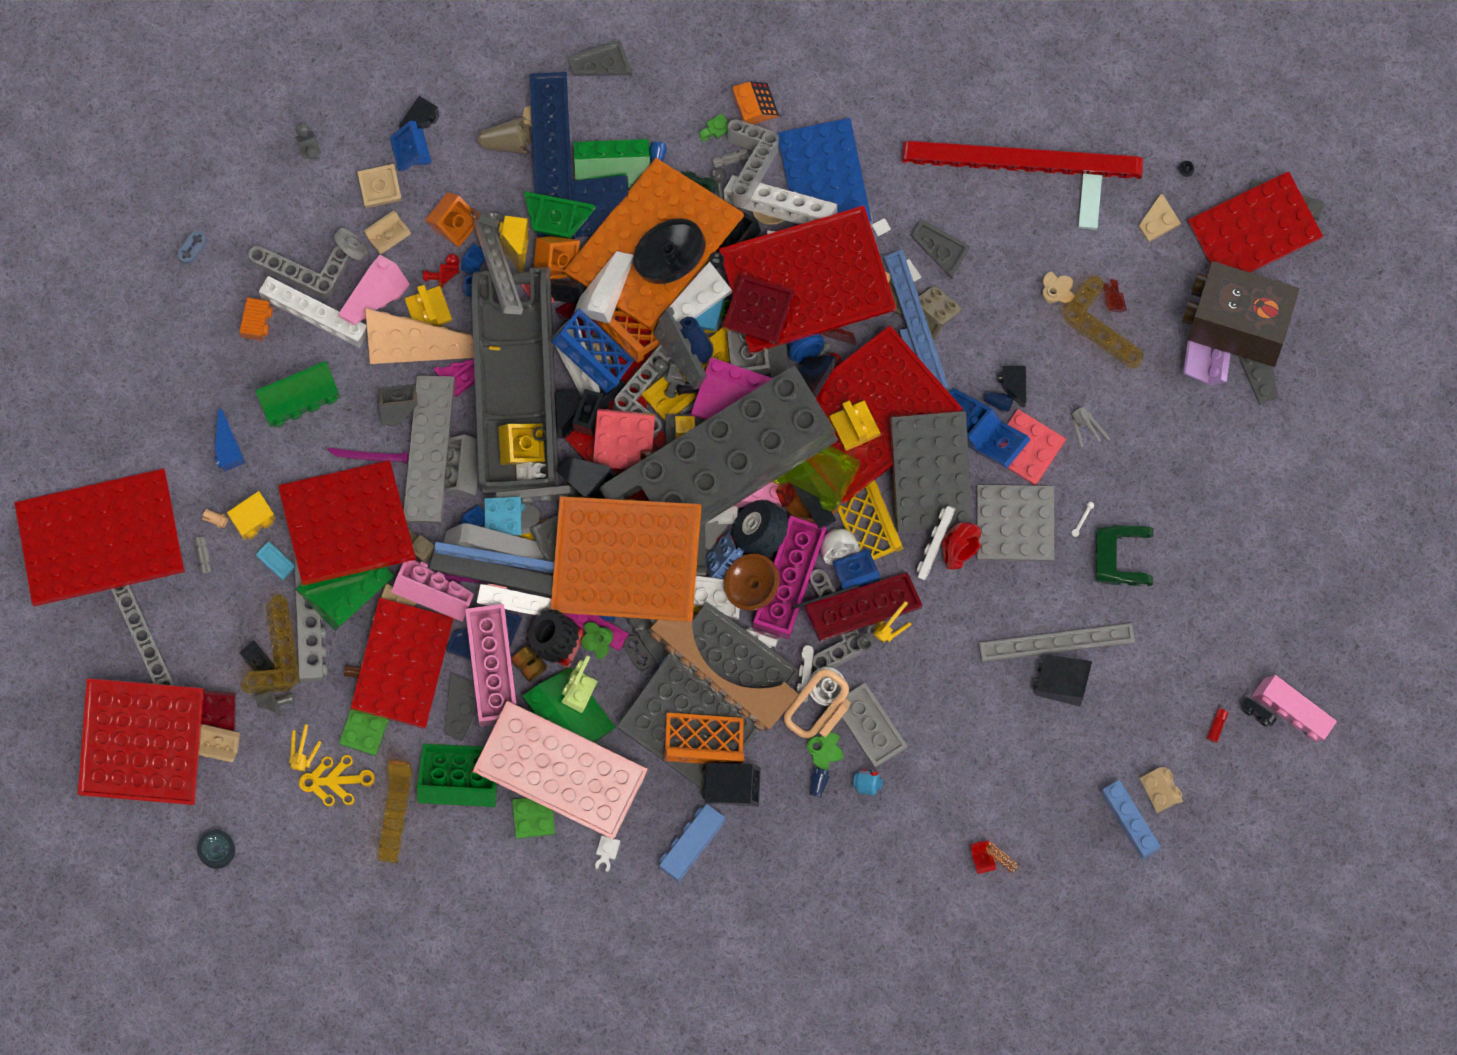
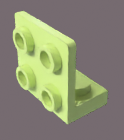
M588 655L584 661L579 660L575 670L572 671L568 679V684H566L562 691L564 698L561 703L580 713L584 711L598 682L583 673L590 659Z

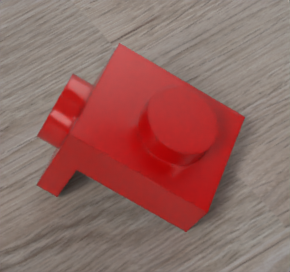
M979 841L971 844V856L977 874L996 870L990 841Z

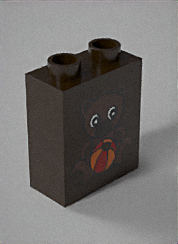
M1212 261L1208 276L1197 273L1191 295L1201 298L1199 303L1188 301L1182 320L1183 323L1192 325L1187 340L1275 367L1300 288Z

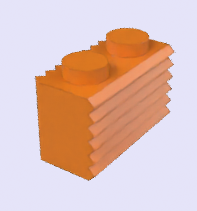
M247 297L239 331L242 338L264 341V336H268L270 328L267 325L268 318L273 316V307H271L270 301Z

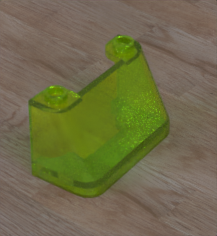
M829 446L773 482L779 485L790 482L819 497V502L822 504L821 507L825 510L834 511L841 502L861 463L855 458Z

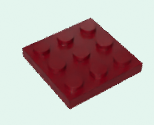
M741 275L723 323V329L777 345L795 296V290Z

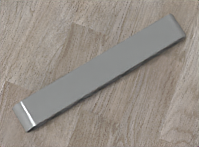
M124 586L122 590L111 589L153 683L174 685L130 586ZM125 601H132L131 606L123 607ZM139 617L140 620L137 624H131L132 618ZM141 634L148 635L144 641H139L138 638ZM155 651V655L152 658H147V652ZM156 668H163L161 674H153Z

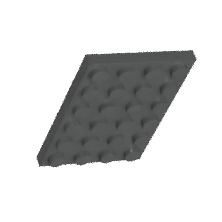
M966 411L890 417L896 532L931 530L935 526L939 527L941 522L939 515L942 509H946L947 506L956 508L948 528H953L956 524L962 522L972 523Z

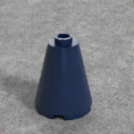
M685 317L681 319L680 324L683 329L680 331L685 339L688 338L692 354L697 355L700 363H706L714 352L711 339L695 318Z

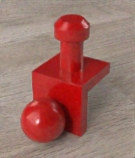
M449 254L445 259L446 264H440L439 272L425 270L423 272V280H439V286L444 288L447 282L457 274H460L459 257L456 254Z

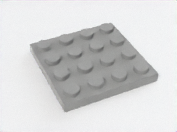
M977 485V525L981 530L979 540L981 547L977 551V560L1054 561V486Z

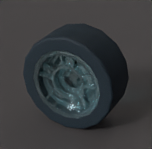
M211 830L199 839L197 854L207 867L219 869L227 866L233 860L235 845L227 833L220 830ZM215 845L220 848L217 853L212 851Z

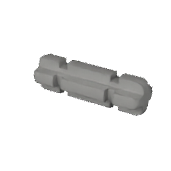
M742 149L738 153L735 151L723 155L722 158H713L712 162L715 169L723 167V165L728 166L740 162L739 160L741 159L742 161L749 159V154L746 149Z
M204 537L195 538V545L198 547L196 550L199 564H201L200 572L208 574L211 572L206 540Z

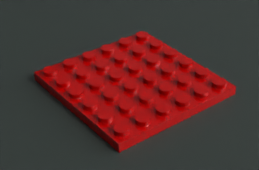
M390 460L278 485L302 586L416 560Z
M87 678L78 795L195 805L204 688Z

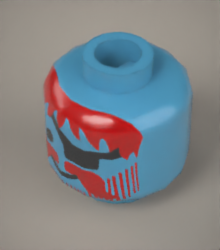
M861 769L854 776L853 787L856 788L859 794L874 796L878 790H882L883 779L880 778L878 771Z

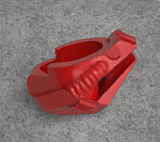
M962 522L956 524L945 533L942 547L944 563L947 564L948 570L961 569L963 563L979 551L981 547L979 542L981 530L978 525Z

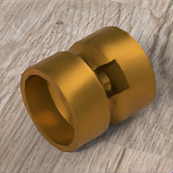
M526 646L511 659V662L518 670L522 669L521 674L528 682H531L547 669V665L541 658H536L537 654L533 653Z

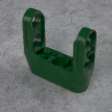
M1123 525L1098 527L1096 531V582L1110 585L1126 583L1130 586H1140V584L1152 586L1153 576L1147 573L1116 572L1117 539H1122V537L1152 538L1154 536V529L1147 526Z

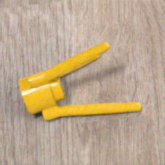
M904 602L887 623L879 622L873 628L875 630L873 635L882 643H885L886 640L890 642L895 636L911 626V622H908L891 634L893 630L890 625L903 611L907 602Z
M307 724L304 725L298 753H295V730H292L290 768L305 772V768H310L311 761L321 745V741H318L308 759H306V755L302 754L307 735Z

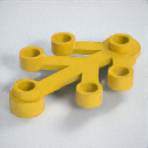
M345 755L327 777L319 778L326 769L331 768L334 764L333 759L326 756L312 773H305L300 777L299 786L304 792H314L323 800L325 806L331 807L335 803L334 797L330 794L327 795L319 787L328 786L343 800L345 805L350 806L354 803V796L347 793L339 785L361 783L363 786L369 787L374 784L375 776L370 770H364L360 775L338 777L346 768L353 764L352 757ZM345 758L351 760L347 765L343 763ZM327 759L331 760L329 766L324 765V761ZM365 776L371 777L369 782H364L363 779ZM306 780H312V785L306 786ZM347 796L352 797V801L349 803L345 802ZM328 797L333 799L332 803L327 804L325 802L326 798Z

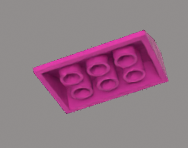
M711 357L705 372L707 376L699 389L691 415L707 420L773 378Z

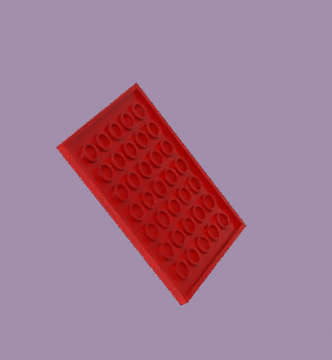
M865 206L719 249L720 253L724 256L723 264L733 295L741 275L795 290V296L778 344L775 345L745 336L750 354L897 311Z
M888 326L834 368L816 398L831 424L830 416L842 411L843 403L850 401L853 406L865 401L881 436L845 451L835 430L834 433L838 441L806 461L838 499L845 504L893 466L890 417L963 411V408L891 326Z
M165 468L14 502L33 607L185 572Z

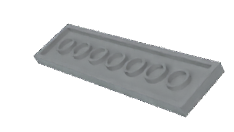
M417 376L415 392H417L418 404L413 411L404 515L407 523L442 524L455 377Z

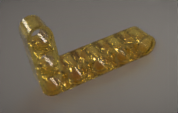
M1091 276L1066 307L1063 319L1066 324L1127 367L1136 369L1143 360L1141 349L1087 312L1100 296L1104 286L1101 277ZM1096 284L1099 286V288L1092 289L1090 285ZM1085 298L1088 300V303L1083 304L1079 299ZM1073 312L1077 317L1071 318L1068 316V313ZM1089 323L1092 325V328L1087 329L1083 324ZM1105 334L1108 338L1102 340L1098 335ZM1121 345L1123 350H1116L1114 346ZM1134 355L1137 356L1139 360L1132 361L1129 357Z
M282 595L274 596L266 605L275 670L249 672L240 683L242 691L247 694L265 693L271 690L273 692L289 691L299 682V670L287 599ZM273 603L278 604L280 609L275 608ZM276 621L280 622L283 625V628H280L277 625ZM279 640H283L286 646L281 645ZM282 658H285L289 665L284 664ZM285 677H289L292 683H288ZM248 679L252 680L255 686H251L248 683ZM266 679H271L273 681V685L269 684Z
M390 759L388 763L387 777L390 785L378 861L399 863L398 853H400L402 845L401 834H403L405 826L404 815L407 813V797L410 795L411 788L410 778L413 776L410 762Z

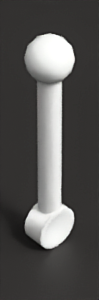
M1093 502L1087 503L1086 511L1076 529L1072 531L1074 537L1079 535V530L1090 509L1094 508Z

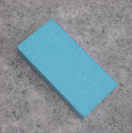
M269 541L255 554L282 581L295 569V565Z

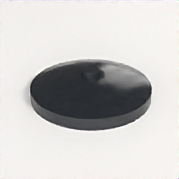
M671 219L664 221L649 230L639 241L633 257L634 267L639 275L649 283L666 284L674 282L691 272L700 262L706 247L705 236L699 226L691 220Z

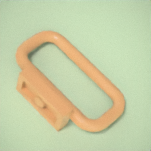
M819 670L784 714L785 725L802 738H812L818 732L826 737L848 710L851 703L846 699L849 693L847 682L832 670ZM828 677L841 687V692L810 730L805 731L793 723L791 717L821 678Z

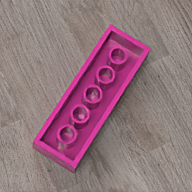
M790 516L787 535L782 545H780L774 561L779 573V587L770 603L757 610L753 628L790 639L800 607L796 609H791V607L802 603L810 576L826 534V527L820 531L817 524Z

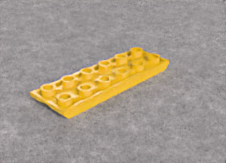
M722 327L710 337L714 349L712 358L731 364L728 333ZM710 359L704 364L701 363L705 372ZM663 376L647 389L642 397L666 422V414H679L696 400L697 395L690 393L679 396L677 394L675 398L666 397L665 391L668 390L670 382H667Z

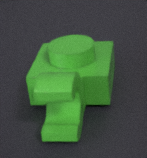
M721 113L706 123L708 128L699 132V138L702 142H705L712 136L719 139L727 133L729 122Z

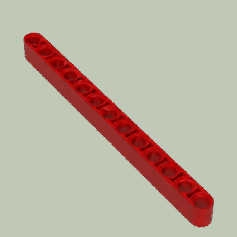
M905 141L902 146V162L905 164L906 162L920 165L931 163L934 166H944L945 164L950 165V167L969 166V168L979 169L981 167H988V169L993 170L1004 168L1008 171H1018L1019 169L1025 170V172L1044 171L1043 173L1052 174L1062 172V174L1067 175L1078 173L1082 176L1083 174H1092L1111 178L1112 176H1118V178L1130 179V177L1141 179L1143 177V158L1139 156Z

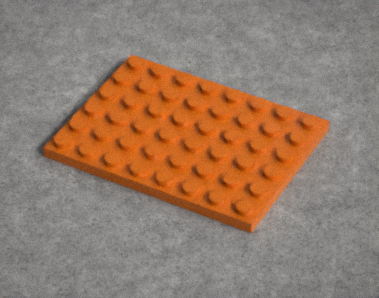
M655 158L628 191V195L614 208L566 267L564 273L574 281L583 283L584 287L587 288L616 251L634 255L636 246L641 238L656 225L671 219H688L699 226L706 240L704 254L697 266L687 275L674 282L653 284L645 281L636 271L634 263H632L617 302V309L652 331L665 310L672 305L709 260L710 255L719 248L744 217V214L677 170Z
M560 497L551 609L567 614L692 622L702 505Z

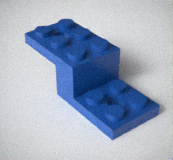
M952 388L949 393L963 408V411H966L968 448L1008 468L1030 441L1028 435L1003 423L991 407ZM1008 442V444L1005 447H1000L1003 443Z

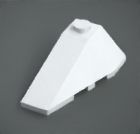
M616 251L580 296L574 313L576 310L581 309L590 319L610 323L633 263L634 255Z

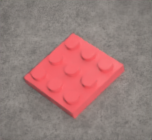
M598 409L593 463L606 465L610 468L629 469L640 462V453L642 451H652L655 414Z
M1017 409L1007 425L1028 435L1030 441L1007 469L1036 486L1065 443L1066 438ZM1008 442L1003 443L1000 447H1005L1008 444Z

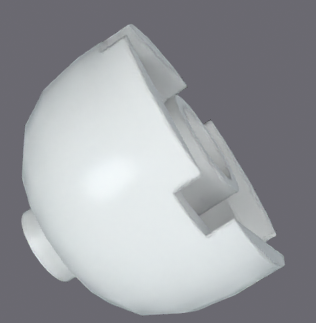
M831 529L824 536L820 551L825 563L833 565V561L858 553L859 546L857 539L850 531Z

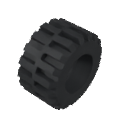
M548 609L547 612L542 611L541 615H537L535 620L531 621V626L527 630L526 640L530 650L552 663L555 661L561 662L562 658L564 660L568 658V654L573 653V648L577 646L576 641L579 640L577 624L555 609L554 611L552 609Z

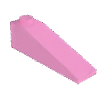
M379 255L339 312L338 317L352 325H356L366 319V307L376 311L379 308L386 307V304L392 300L396 301L410 284L397 264Z

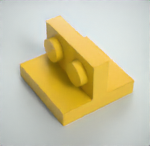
M425 285L417 287L418 294L404 298L410 316L414 320L430 323L434 326H440L453 321L440 286L426 291Z
M850 401L843 403L842 411L830 416V420L845 451L881 436L865 401L853 406Z

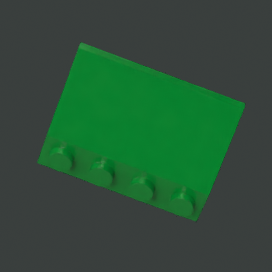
M649 139L574 142L575 181L627 175L630 190L650 166Z
M326 361L255 391L269 426H274L275 428L284 425V421L289 419L297 420L301 418L302 414L308 411L310 413L316 412L324 404L332 405L340 398Z
M386 567L308 585L302 586L300 584L295 590L334 631H337L389 583L394 575Z
M571 667L538 684L523 695V700L532 713L594 743L616 729L592 695L582 713L561 703L564 698L562 691L566 684H568V679L573 671Z
M423 744L417 784L418 803L496 807L498 783L473 772L484 747Z

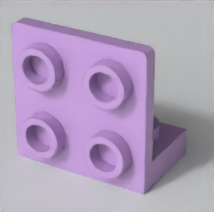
M1188 340L1183 373L1211 386L1227 382L1230 353Z

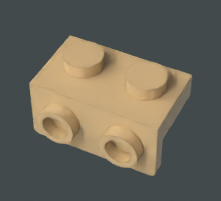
M392 211L364 230L369 242L380 255L411 234L408 227L400 220L395 211Z
M202 724L199 755L233 762L238 753L240 733Z
M1159 767L1140 778L1157 813L1183 802L1181 798L1182 793L1173 782V774L1166 767Z

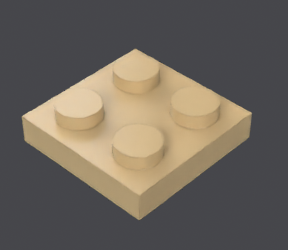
M394 164L357 171L365 208L402 201Z

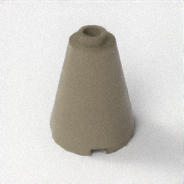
M519 117L482 130L481 134L478 135L479 146L486 150L529 154L530 150H527V143L531 144V133L529 124L525 125L524 120L527 119Z

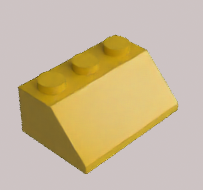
M505 216L504 222H500L499 227L501 245L504 248V253L518 271L524 272L529 241L528 219Z

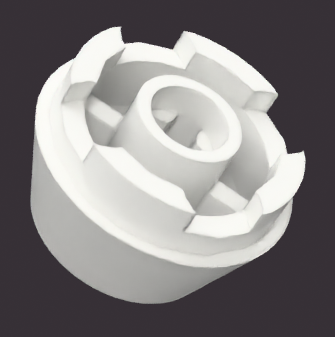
M822 667V668H819V669H817L816 671L813 672V674L811 675L809 681L811 680V678H812L819 670H822V669L832 670V671H834L836 674H838L839 676H841L843 679H844V677H843V675H842L839 671H837V670L834 669V668H831V667ZM823 677L810 692V695L817 703L830 706L841 692V687L830 678Z

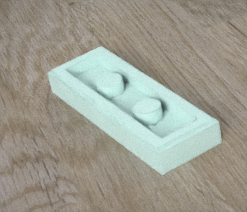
M1083 174L1078 228L1097 230L1102 175Z

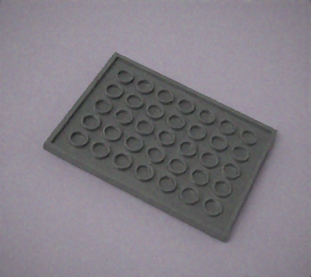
M708 602L703 605L692 621L694 640L702 658L717 675L730 683L758 689L776 687L783 682L790 686L800 671ZM669 653L617 728L703 790V787L706 786L703 770L707 764L664 761L666 713L744 718L743 751L759 729L754 726V721L748 717L747 719L739 713L740 709L737 706L728 704L724 700L725 696L723 694L713 691L709 687V682L705 679H699L690 666L689 668L685 667L679 661L680 658L676 654L672 655ZM670 719V725L675 730L683 725L678 719ZM691 720L688 723L695 732L702 726L697 720ZM711 721L707 725L714 733L721 728L716 721ZM729 723L726 727L735 734L739 730V723ZM683 727L678 732L685 741L692 735L686 727ZM705 728L697 733L704 742L711 737ZM724 729L717 734V737L723 743L731 738ZM675 735L670 739V747H679L682 744ZM695 737L687 742L695 749L702 745ZM714 738L707 743L712 750H717L721 746ZM732 739L726 746L731 751H738V744Z

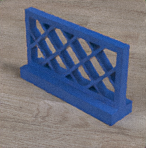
M581 309L576 310L561 331L551 341L606 393L617 386L621 377L634 362V359ZM577 316L583 320L584 326L577 325ZM567 329L574 330L575 338L567 332ZM579 330H585L586 338H580ZM590 331H595L598 339H592ZM581 342L588 343L589 351L581 345ZM593 343H599L600 351H594ZM604 343L611 346L612 352L605 351ZM595 355L602 356L603 364L595 358ZM607 356H613L614 364H608ZM618 356L625 359L627 363L625 365L619 364ZM609 368H615L616 377L609 371Z

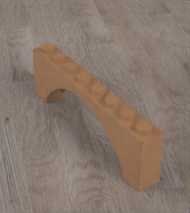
M656 620L648 630L651 633V638L656 642L661 641L670 654H676L680 658L679 661L687 668L690 666L699 679H705L709 682V687L713 691L723 694L725 696L724 700L732 706H737L742 716L747 719L748 717L754 721V726L760 731L765 730L767 732L799 695L785 682L776 687L758 689L738 686L721 678L706 664L698 651L694 640L692 622Z

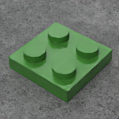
M351 710L339 745L377 756L389 720Z
M529 798L512 800L516 839L555 835L553 810Z

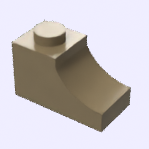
M409 530L416 560L427 564L433 556L434 545L423 536H419Z

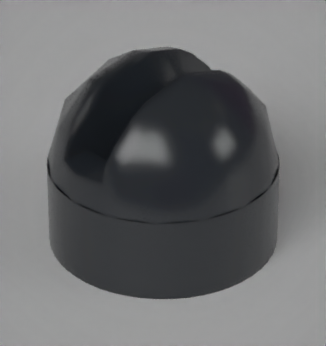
M1183 161L1179 166L1180 173L1184 177L1192 176L1195 171L1194 164L1191 161Z

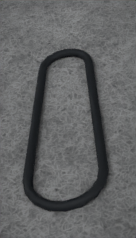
M859 585L794 605L791 609L856 589Z

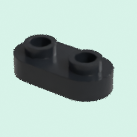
M1247 697L1240 704L1241 710L1246 715H1254L1258 718V722L1265 727H1268V725L1273 726L1277 720L1271 712Z

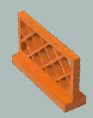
M616 308L610 323L597 321L600 327L637 363L644 359L646 353L660 345V342L653 334L658 323L652 329L651 335H641V329L648 328L640 323H628V317L630 316L622 311H616ZM615 316L626 317V322H617ZM627 328H638V334H630ZM640 339L651 340V343L643 347L639 341Z
M666 713L664 761L697 764H743L744 718ZM670 719H678L683 725L675 730L670 725ZM691 720H697L702 725L696 732L688 725ZM711 721H716L721 726L715 733L707 726ZM729 723H739V730L735 734L726 727ZM683 727H686L692 734L686 741L678 733ZM703 728L711 735L705 742L697 734ZM723 729L731 737L725 743L717 737V734ZM674 735L682 742L679 747H670V739ZM693 737L702 744L697 749L692 748L687 743ZM713 738L721 745L717 750H712L707 745ZM733 739L738 744V751H731L726 745Z

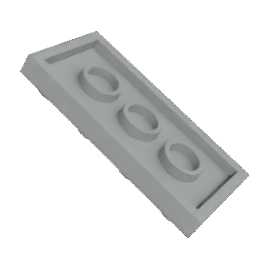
M866 683L848 693L846 699L851 703L841 718L874 768L908 748Z

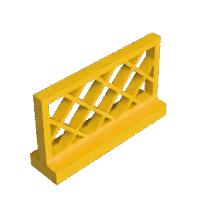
M876 480L866 487L868 495L865 501L857 498L855 495L851 499L848 508L840 505L837 509L846 530L850 531V526L853 528L851 532L853 535L856 529L865 532L862 542L857 541L860 545L859 552H861L863 546L872 550L871 556L873 560H876L895 551L904 550ZM854 500L864 503L860 513L851 510ZM866 505L872 506L875 509L872 518L863 515ZM849 512L858 515L855 525L846 521ZM861 517L871 520L867 530L857 527ZM873 522L882 526L879 535L870 532ZM868 534L878 538L874 547L864 544ZM881 539L888 541L889 549L885 551L877 549Z

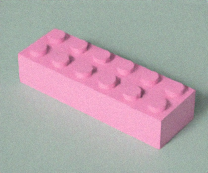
M504 604L465 609L480 727L495 725L507 700L517 705Z

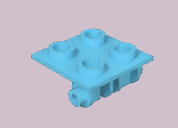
M521 497L485 498V528L513 536L522 535L521 513L525 511V504L521 503Z

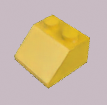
M506 424L499 426L501 465L545 462L544 441L537 442L533 438L534 430L538 427H543V424ZM542 431L535 433L537 438H543Z
M259 491L227 512L231 523L243 540L254 538L258 534L257 531L263 527L264 529L269 528L276 519Z

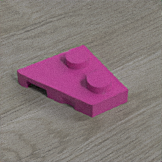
M474 359L463 363H453L448 367L434 368L437 376L455 377V397H458L475 384Z

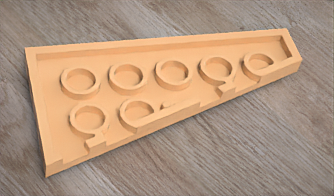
M367 307L365 309L370 364L474 358L472 334L391 315L387 312L375 311Z

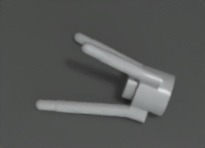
M1085 407L1073 412L1074 420L1071 422L1075 428L1080 448H1083L1079 425L1081 427L1088 426L1093 436L1099 442L1101 439L1091 425L1092 423L1106 440H1110V437L1095 421L1091 413L1087 412Z

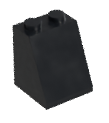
M568 457L556 471L585 498L605 499L600 491V487L618 476L609 466Z
M1045 655L1044 660H1040L1037 671L1041 673L1039 678H1035L1033 689L1036 690L1035 695L1080 707L1084 698L1092 661Z
M707 763L706 768L703 770V778L706 779V786L702 790L703 799L708 804L759 807L761 768L753 764Z

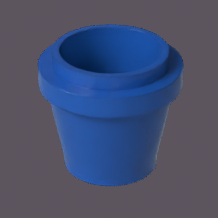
M820 334L787 343L788 354L791 360L802 363L805 357L817 356L823 349L824 339Z

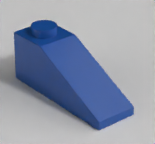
M221 408L218 409L215 442L217 456L214 459L218 468L222 467L225 472L244 464L245 461Z

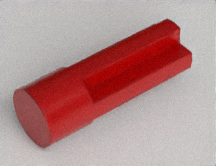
M1218 708L1207 740L1218 742L1229 714L1228 711Z

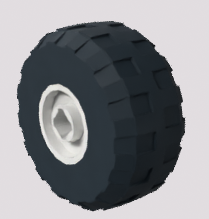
M758 500L749 503L740 511L733 525V539L737 548L740 547L745 554H760L765 557L771 555V553L778 550V547L782 545L787 535V515L779 506L769 500Z

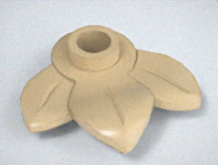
M1052 271L1045 275L1043 279L1045 288L1042 295L1046 302L1055 303L1060 301L1069 303L1075 299V295L1069 291L1073 285L1071 277L1060 276L1057 278Z

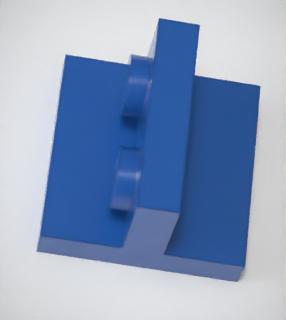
M409 121L389 137L398 171H405L412 165H429L432 162L423 129L417 128L416 121Z
M869 549L832 562L842 590L855 585H859L858 588L880 581L878 569Z

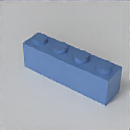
M1118 780L1104 788L1101 792L1102 797L1141 860L1159 851L1160 844L1121 781Z
M708 804L704 808L700 807L694 815L696 817L692 823H687L683 829L684 834L680 839L677 837L671 845L672 850L669 854L665 853L659 860V863H661L659 865L660 870L678 883L726 821L723 815Z

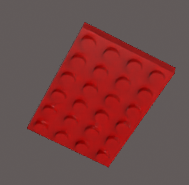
M1289 171L1188 219V223L1210 265L1214 261L1249 273L1323 238L1322 232Z
M379 598L350 709L425 729L454 618Z

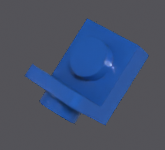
M472 244L463 256L462 271L473 275L474 271H480V267L485 262L480 246Z
M479 505L462 516L458 525L472 524L484 527V510Z

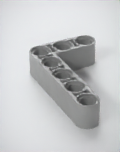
M735 119L728 123V141L753 151L732 187V204L735 207L742 208L749 203L778 153L779 136L773 131Z
M260 246L252 247L248 253L250 262L254 267L324 299L333 295L351 261V257L347 254L343 259L338 258L339 254L346 253L339 246H336L321 274ZM258 254L262 255V258L259 260L253 259ZM273 262L279 263L277 267H270ZM333 269L338 270L334 275L329 274ZM290 270L296 271L293 275H287V272ZM306 278H312L310 283L303 282ZM324 285L329 286L326 291H322L320 288Z
M661 344L618 393L612 404L613 410L652 414L637 401L661 374L654 370L653 361L663 359L668 364L669 358L671 359ZM641 374L648 375L650 379H643ZM629 388L637 389L638 393H632ZM618 402H624L626 407L619 406ZM656 416L654 424L656 430L654 431L653 439L657 437L662 427L661 421Z
M460 524L445 532L444 543L544 560L536 542L472 524Z
M817 569L812 572L810 586L817 598L825 593L836 592L823 570ZM821 577L824 581L818 584L813 579ZM858 630L840 635L841 642L816 654L812 663L813 670L816 671L822 668L816 665L818 660L826 662L824 667L836 668L859 656L863 649L854 650L850 647L851 643H857L860 635ZM840 651L843 653V657L835 658L833 653Z

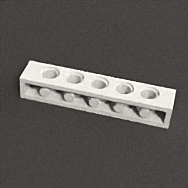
M732 175L724 189V201L733 205L731 201L732 187L738 178ZM761 182L749 203L742 207L746 210L796 224H803L837 214V204L773 187Z
M269 276L259 290L261 299L270 301L271 304L359 348L368 335L367 325L361 322L352 325L338 317L339 311Z

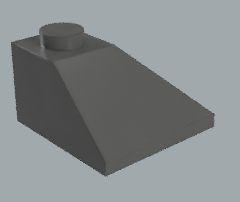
M416 384L379 388V408L382 426H395L402 423L417 406Z

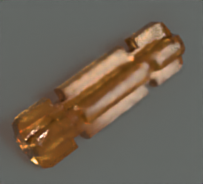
M990 843L985 848L986 853L994 856L993 858L1003 867H1007L1006 869L1009 872L1014 873L1019 868L1018 863L1010 860L1011 857L1001 849H997L994 843Z

